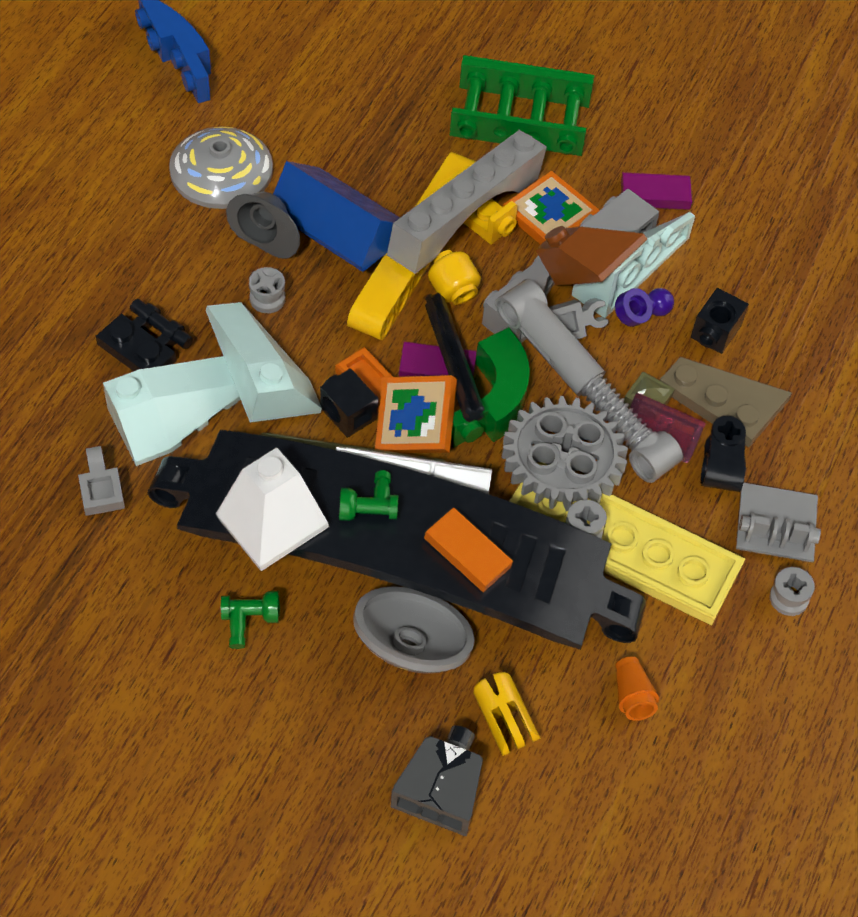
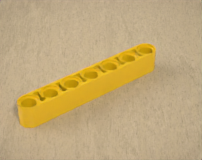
M450 152L417 205L476 161ZM386 253L355 300L348 316L347 326L383 340L431 262L414 274L388 257Z

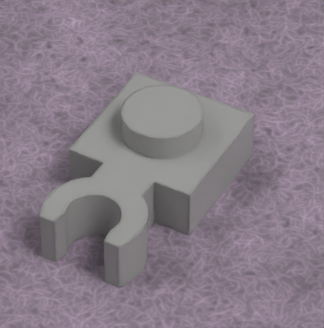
M597 298L588 300L583 307H581V302L575 299L549 307L576 339L587 336L585 326L591 325L595 328H602L608 324V319L604 317L594 319V311L599 307L605 306V301Z

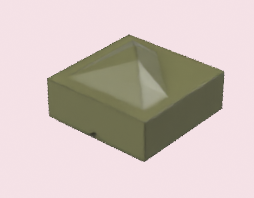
M642 372L625 395L623 403H629L628 407L655 421L673 397L675 389Z

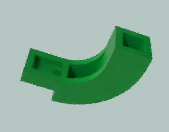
M509 327L478 342L475 364L489 381L492 390L481 399L484 406V416L480 421H466L463 418L461 409L454 412L451 445L453 448L464 442L470 443L475 441L483 432L488 435L492 442L497 441L504 436L505 432H508L510 420L517 421L518 411L524 408L530 376L529 361L521 342Z

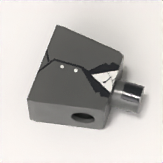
M455 725L451 727L446 741L431 736L426 737L392 789L390 807L466 837L470 827L483 758L480 755L469 751L475 738L474 733L465 727Z

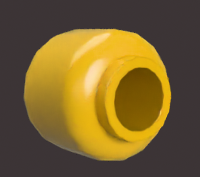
M451 250L439 253L428 271L429 281L436 293H440L445 298L446 303L452 302L454 305H460L471 300L478 293L477 287L480 285L481 276L469 255L465 252H452Z

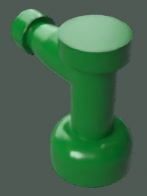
M385 470L375 473L373 498L357 497L355 490L341 488L339 520H353L356 513L389 515V519L397 520L398 495H390L389 484L391 483V474Z
M267 591L262 599L231 600L230 596H221V619L230 620V648H245L246 616L262 615L267 623H279V591Z

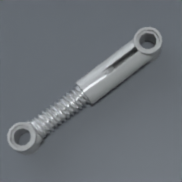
M525 279L498 297L495 306L502 321L512 329H519L577 396H587L586 401L594 403L595 411H607V419L605 421H617L616 431L617 433H624L626 446H629V449H631L629 454L630 464L642 480L653 483L682 461L683 453L678 442L665 431L653 432L651 428L646 427L647 423L641 424L642 418H636L638 413L633 414V408H627L629 403H623L625 398L619 399L620 393H614L616 388L610 389L611 383L606 384L607 378L603 379L606 371L547 306V298L537 283L530 279Z

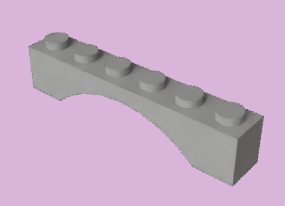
M518 130L395 221L392 226L387 256L416 274L439 255L456 230L482 204L503 192L515 191L520 193L538 179L547 146L535 140L532 136Z
M626 189L619 196L611 197L595 215H588L582 221L580 227L643 233L656 227L659 211L630 189ZM539 256L536 257L533 264L526 270L516 272L511 277L509 283L499 291L494 290L486 297L483 303L482 325L492 333L496 334L508 328L496 310L495 302L498 297L525 279H530L537 283L545 296H547L555 284ZM510 328L521 343L527 339L519 329Z

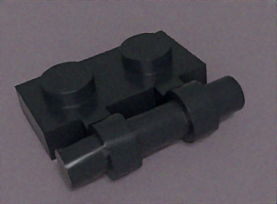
M138 298L130 305V311L138 317L131 321L121 313L96 335L98 346L133 371L174 364L176 362V353L171 348L178 344L183 349H188L193 343V337L185 332L183 325L175 320L169 321L161 315V310L152 303L146 304ZM152 326L162 333L157 339L147 332Z

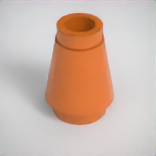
M636 657L620 659L615 665L620 711L625 713L629 720L640 721L653 716L658 710L659 696L643 667L640 665L639 659Z

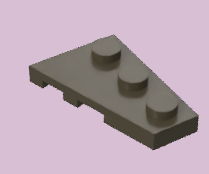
M680 357L659 380L675 389L672 398L712 424L717 418L722 416H732L739 419L746 429L745 445L747 447H750L789 402L792 395L791 392Z

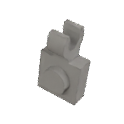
M101 446L87 448L86 454L90 473L78 475L85 515L125 509L118 469H105Z

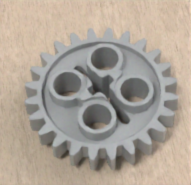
M560 396L557 405H553L551 400L546 397L543 408L531 402L529 413L520 409L517 421L510 420L508 432L504 434L502 458L506 459L504 471L512 472V485L523 482L522 495L532 491L536 493L534 503L538 504L544 497L549 499L550 509L556 506L557 501L563 502L566 511L569 510L572 502L588 498L599 504L602 493L611 496L614 485L619 486L627 464L625 459L628 447L623 446L624 433H616L617 421L605 423L607 411H602L596 415L593 413L594 403L591 402L585 409L581 408L580 399L577 397L572 405L566 404L564 396ZM545 431L553 432L555 434H548ZM582 440H588V441H590V442H592V443H587V442H584V441H582ZM537 462H543L547 465H539ZM574 471H581V472H583V473H585V474H584V475H583V474H578V473H575Z

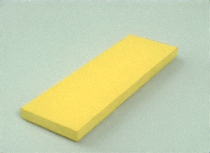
M537 462L539 465H547L543 462ZM523 482L520 483L509 501L566 523L568 511L565 510L563 502L557 501L556 506L550 509L549 499L544 497L536 504L534 503L535 492L532 491L526 495L521 494ZM602 493L599 504L603 507L607 516L602 539L612 543L603 572L712 626L744 564L745 558L614 495L607 496Z

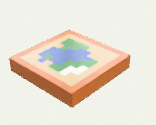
M550 171L503 204L504 207L510 201H513L518 205L516 225L540 245L546 241L545 235L552 229L559 226H564L565 228L580 227L582 221L588 215H595L600 211L553 171Z
M452 375L383 377L375 449L398 453H450L457 379Z

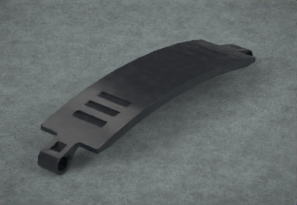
M220 430L208 457L204 460L174 456L163 458L147 492L148 496L155 503L167 508H177L183 500L188 499L177 523V529L206 538L238 543L217 518L216 512L242 469L273 449L278 448L300 473L329 524V528L288 555L343 568L404 586L496 618L553 642L580 650L591 617L600 624L602 632L608 638L621 643L635 642L638 638L646 608V600L643 596L604 577L603 571L612 543L539 512L484 492L400 466L329 448L262 435ZM385 470L391 474V483L389 484L390 495H398L397 520L389 519V515L356 513L355 518L350 521L339 520L341 488L355 490L357 497L373 498L375 473ZM453 507L513 560L511 568L484 593L424 539L425 532Z

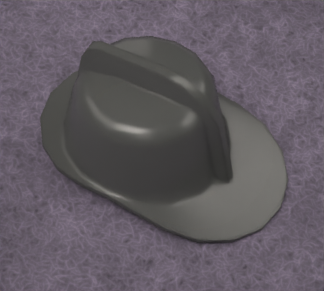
M257 192L252 195H237L229 201L226 209L227 221L238 237L278 258H290L297 253L300 246V235L296 224L287 213L285 204L279 197L269 192Z

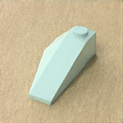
M688 212L643 232L648 240L603 282L574 284L572 296L583 304L593 298L605 301V306L597 308L595 312L606 318L615 310L616 299L621 293L632 288H638L689 239L695 215Z
M242 302L209 305L206 307V313L250 423L321 413L322 407L309 378Z
M224 356L139 369L103 383L107 409L136 466L172 453L182 445L181 441L196 429L201 431L208 425V420L222 409L227 410L241 400Z

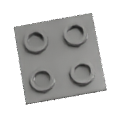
M743 483L740 494L736 549L813 563L815 544L819 543L821 529L816 528L818 495Z

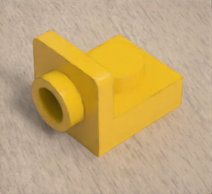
M490 199L474 211L464 221V224L492 245L499 238L508 236L514 230L517 224L516 214L518 205L510 201L502 207L493 199Z

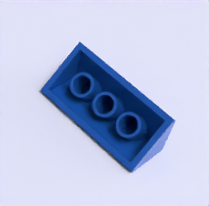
M286 161L273 193L285 204L287 213L299 231L362 272L388 252L393 223L400 218L323 169Z

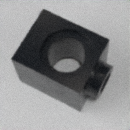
M716 288L698 313L690 338L698 341L704 347L711 348L722 354L742 326L749 304Z
M351 368L340 375L331 376L320 386V405L322 410L347 438L377 420L378 397Z

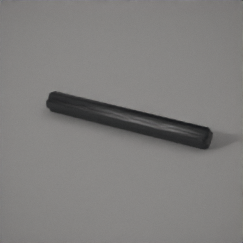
M440 293L435 295L428 294L425 298L427 302L425 307L448 374L457 379L456 397L463 418L468 422L473 420L480 421L484 416V406L446 300Z

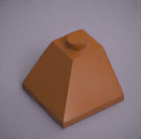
M559 226L545 235L546 241L536 249V252L556 286L603 282L648 239L644 233L590 227L565 228L564 226Z

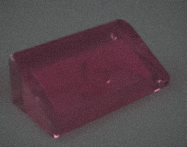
M636 393L630 408H633L632 413H638L636 418H642L641 424L647 423L646 427L651 428L653 432L665 431L669 433L680 445L683 453L682 461L689 463L699 445L706 423Z

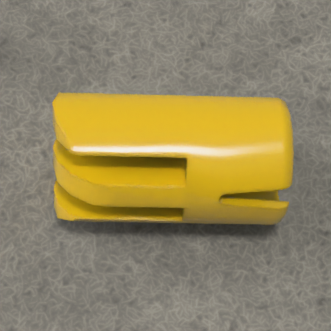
M499 672L493 674L499 695L494 693L486 678L474 686L473 694L502 756H505L510 751L496 719L503 718L517 749L524 747L525 742L512 716V712L515 710L518 711L532 742L541 738L511 675L507 672Z

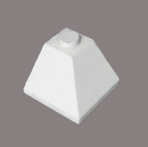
M278 448L273 449L242 469L216 512L217 518L260 571H263L329 528L325 516L300 473Z

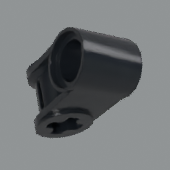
M722 416L713 423L711 435L706 439L704 445V460L700 479L701 486L736 492L741 491L746 471V460L744 459L746 429L739 419L732 416Z

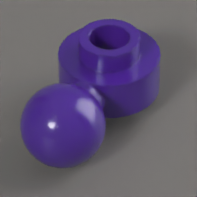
M632 288L621 293L615 302V311L619 320L630 327L647 322L652 314L655 316H665L674 307L673 295L664 288H656L649 294L639 288Z

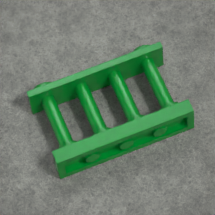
M463 55L459 88L468 89L464 109L452 107L449 136L501 144L518 130H521L547 146L546 151L582 156L587 128L576 125L579 106L589 108L594 75ZM481 92L500 94L497 114L477 111ZM513 97L533 99L530 119L510 116ZM546 101L566 104L563 124L543 121Z

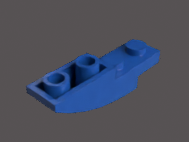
M138 0L139 9L135 10V15L140 29H146V37L150 49L158 52L162 62L171 60L174 68L181 70L183 85L187 92L192 91L197 103L209 101L210 87L208 75L211 74L210 51L202 37L184 17L159 0Z

